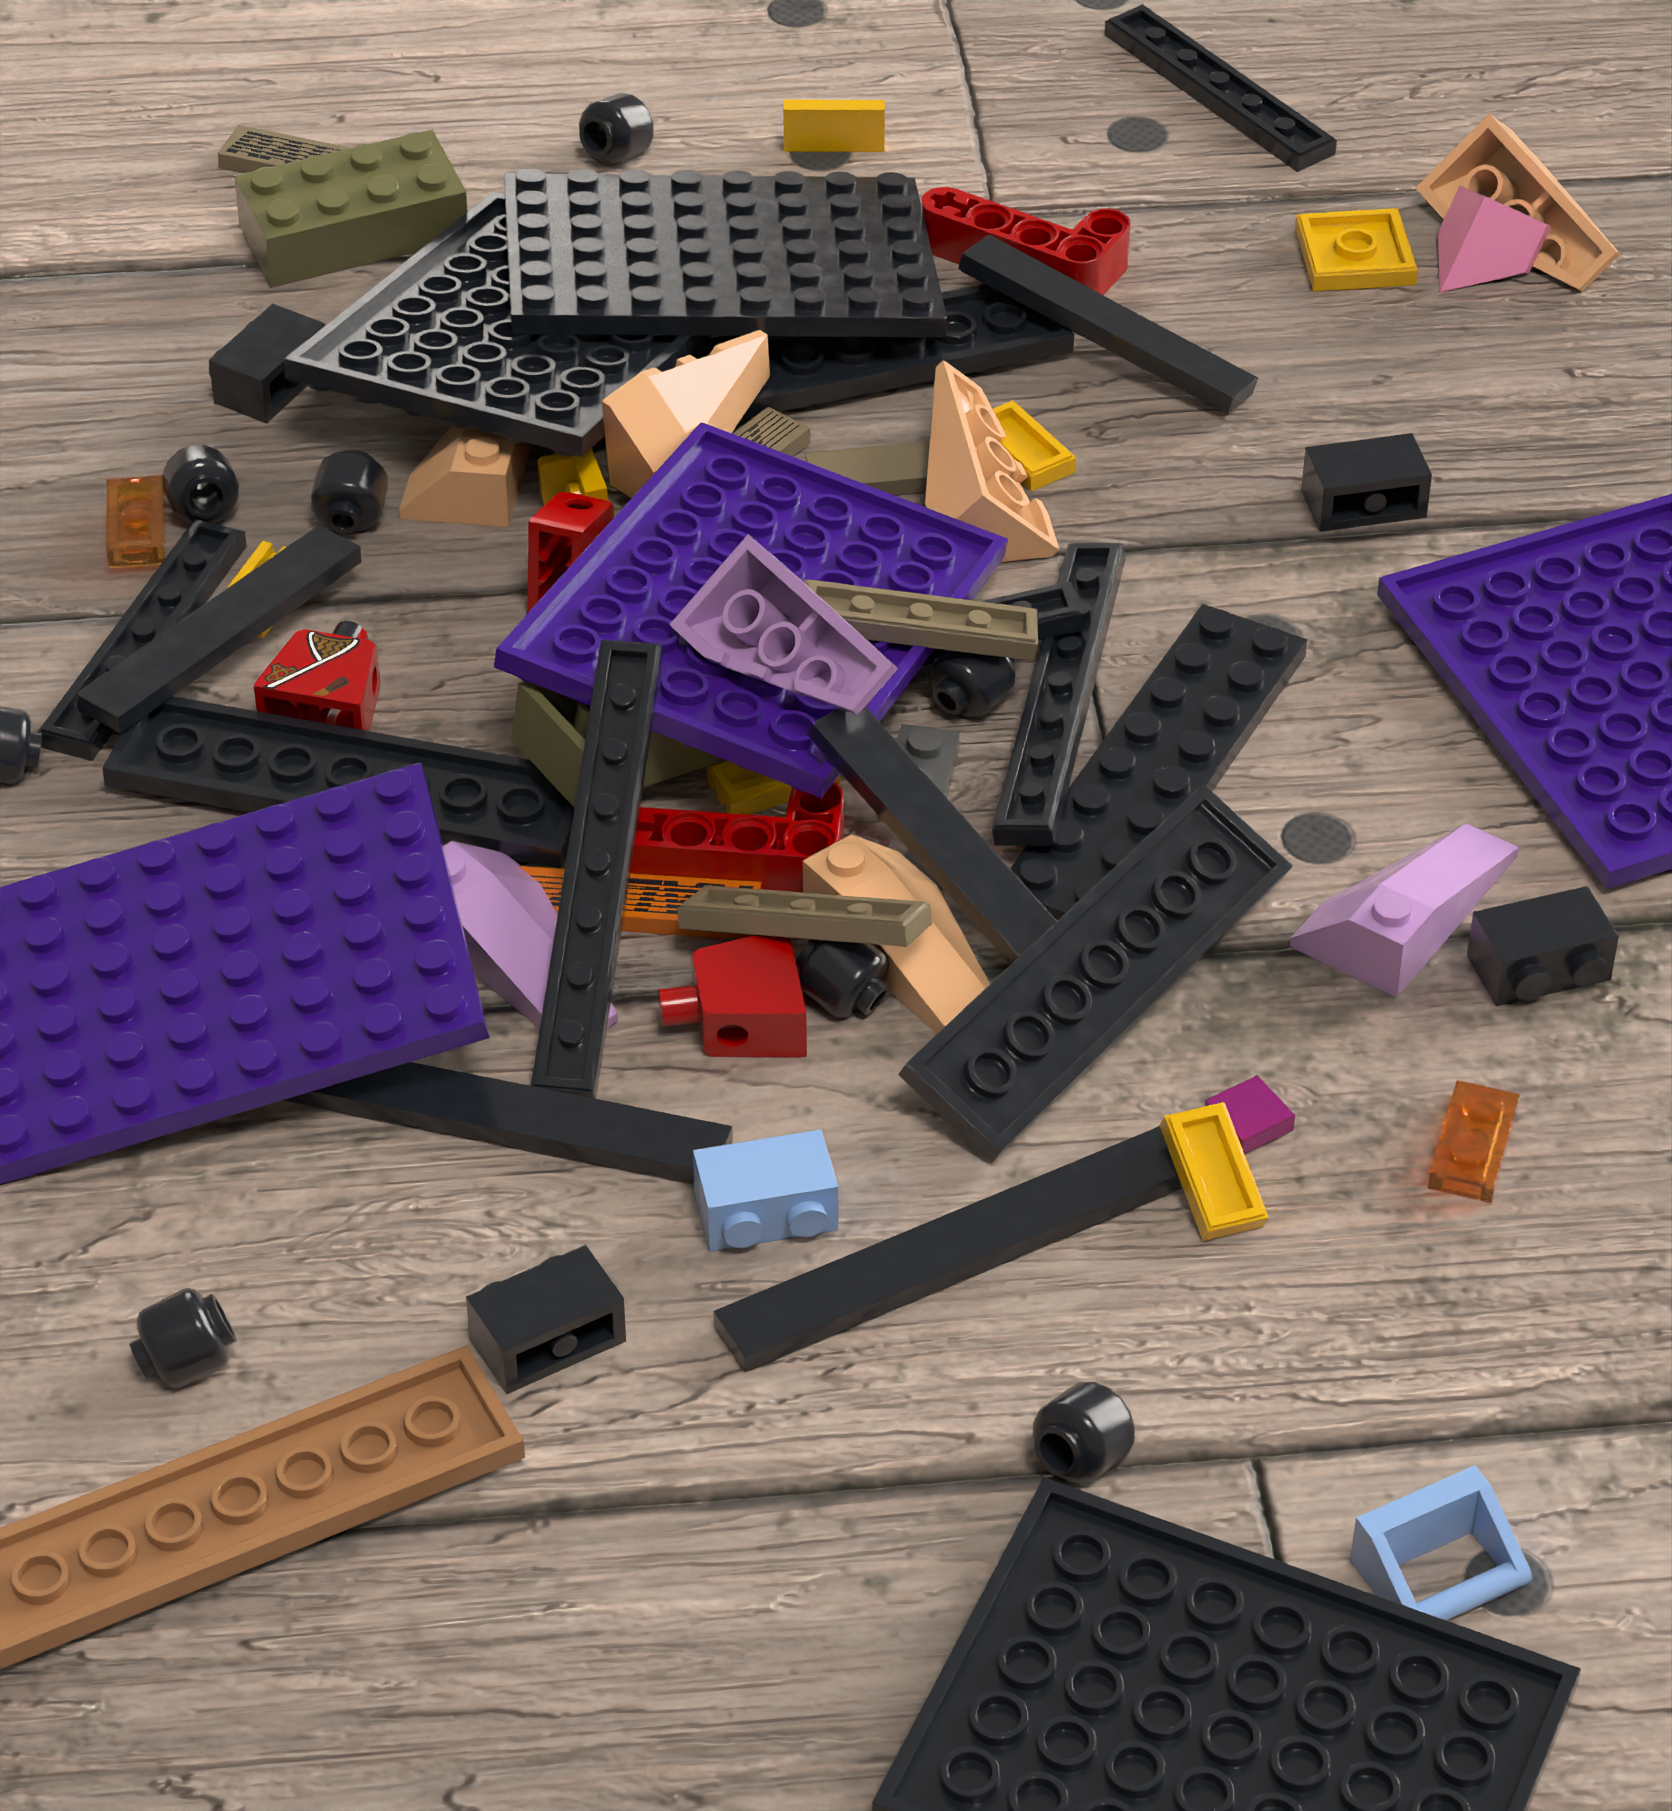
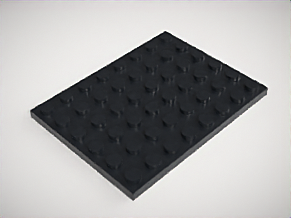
M533 168L522 169L516 173H504L511 334L744 336L761 330L768 336L946 337L947 315L925 220L921 216V202L915 177H906L896 172H885L877 177H855L847 172H832L826 176H804L794 171L779 172L775 176H753L745 171H729L723 175H701L691 170H679L672 173V175H650L645 171L636 169L626 170L620 174H597L595 171L588 169H576L568 174H546L542 170Z
M492 192L284 358L285 378L305 383L314 390H331L354 396L362 403H380L403 409L411 416H429L452 422L460 429H478L501 435L509 442H527L550 448L562 456L582 457L605 436L601 402L603 399L642 371L656 368L664 372L675 368L677 359L692 355L711 336L511 334L504 194Z
M1043 1477L872 1801V1811H1528L1577 1689L1581 1668Z

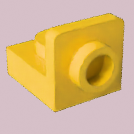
M592 448L582 457L554 454L538 459L540 495L544 505L559 492H570L608 500L607 486Z

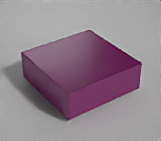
M1258 1075L1205 1100V1106L1225 1103L1244 1154L1294 1130L1295 1114Z

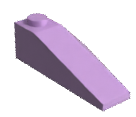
M750 535L743 539L669 624L703 657L712 663L858 715L898 670L893 663L819 595Z
M1466 823L1322 902L1290 938V947L1397 998L1517 858L1519 847Z
M451 841L443 846L474 975L540 1029L558 913L555 911L541 884L521 869L520 865L502 852ZM612 1003L610 1004L607 1028L618 1022L617 1011Z

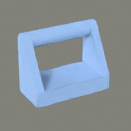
M1476 1465L1356 1517L1350 1561L1376 1596L1444 1620H1449L1532 1581L1530 1567L1492 1486ZM1472 1533L1497 1567L1416 1603L1399 1565Z

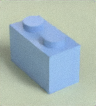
M822 1129L693 1150L694 1194L710 1252L730 1248H745L754 1244L796 1237H811L820 1233L838 1230V1184Z

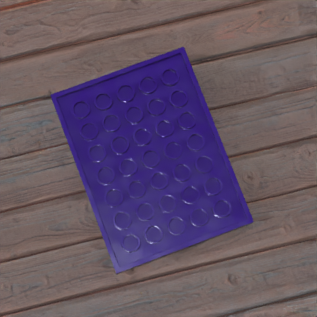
M700 422L496 648L494 668L514 675L523 681L537 684L572 698L578 703L591 706L601 639L662 644L663 660L652 731L677 740L685 746L697 748L732 762L740 768L752 770L787 784L798 791L807 792L822 798L840 775V772L807 736V733L813 723L837 708L712 663L703 657L669 624L747 535H750L803 582L809 579L972 600L1003 560L1008 539ZM867 640L898 668L865 706L879 722L935 648Z
M1672 494L1379 577L1378 597L1606 889L1672 869Z
M421 762L0 887V1184L490 1038L432 798Z

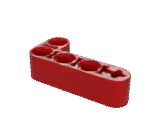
M933 188L925 192L921 198V216L925 220L933 256L958 265L963 252L988 235H991L1102 295L1116 283L1128 268L1130 219L1119 210L1106 208L1091 211L1073 229H1069L956 188Z
M833 783L825 795L820 798L792 788L789 794L786 817L640 807L630 873L761 882L762 890L803 892V860L844 838L843 790L838 784Z

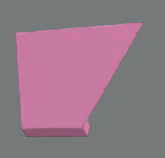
M1459 186L1437 233L1439 293L1522 273L1529 275L1551 226L1482 194Z

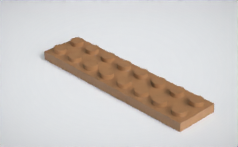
M465 1345L1 1527L0 1669L525 1458L524 1440L469 1347Z

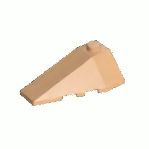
M1488 114L1416 187L1417 191L1443 219L1451 206L1459 186H1462L1551 226L1532 267L1582 292L1620 255L1617 249L1544 164L1510 128L1491 114Z
M758 330L716 345L709 356L696 359L691 355L679 358L677 359L676 367L661 372L656 368L642 371L603 399L601 402L610 485L633 498L700 422L732 433L770 377L768 335Z
M943 360L936 366L925 497L926 508L1007 538L1008 543L1005 557L1001 562L1052 557L1059 551V546L1049 514L1042 501L1033 499L1030 502L1020 483L1028 475L1022 464L1014 460L1006 448L999 443L1006 434L982 388Z
M453 424L409 475L399 508L400 519L510 527L532 444L527 442H509L501 435L478 429H460Z
M851 834L803 860V893L923 901L930 904L932 925L907 947L873 945L888 958L889 967L884 982L890 986L889 991L935 1033L938 1034L990 985L938 886L900 852Z

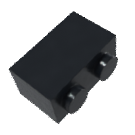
M272 303L209 359V375L211 377L214 403L267 424L307 387L305 383L285 378L284 358L321 330L325 323Z
M1413 433L1305 447L1301 491L1319 532L1427 518L1432 473Z
M1585 886L1474 911L1467 957L1495 1005L1501 1006L1522 1000H1533L1540 996L1574 988L1589 987L1611 980L1619 936L1590 888Z
M583 1245L563 1255L552 1256L540 1265L503 1281L490 1283L480 1291L466 1296L470 1341L506 1394L626 1342L624 1297L587 1245Z

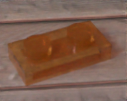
M162 475L107 479L106 552L109 568L142 567L161 564L166 558L165 492Z
M1456 1081L1430 1170L1428 1189L1492 1203L1516 1118L1520 1094L1464 1081Z

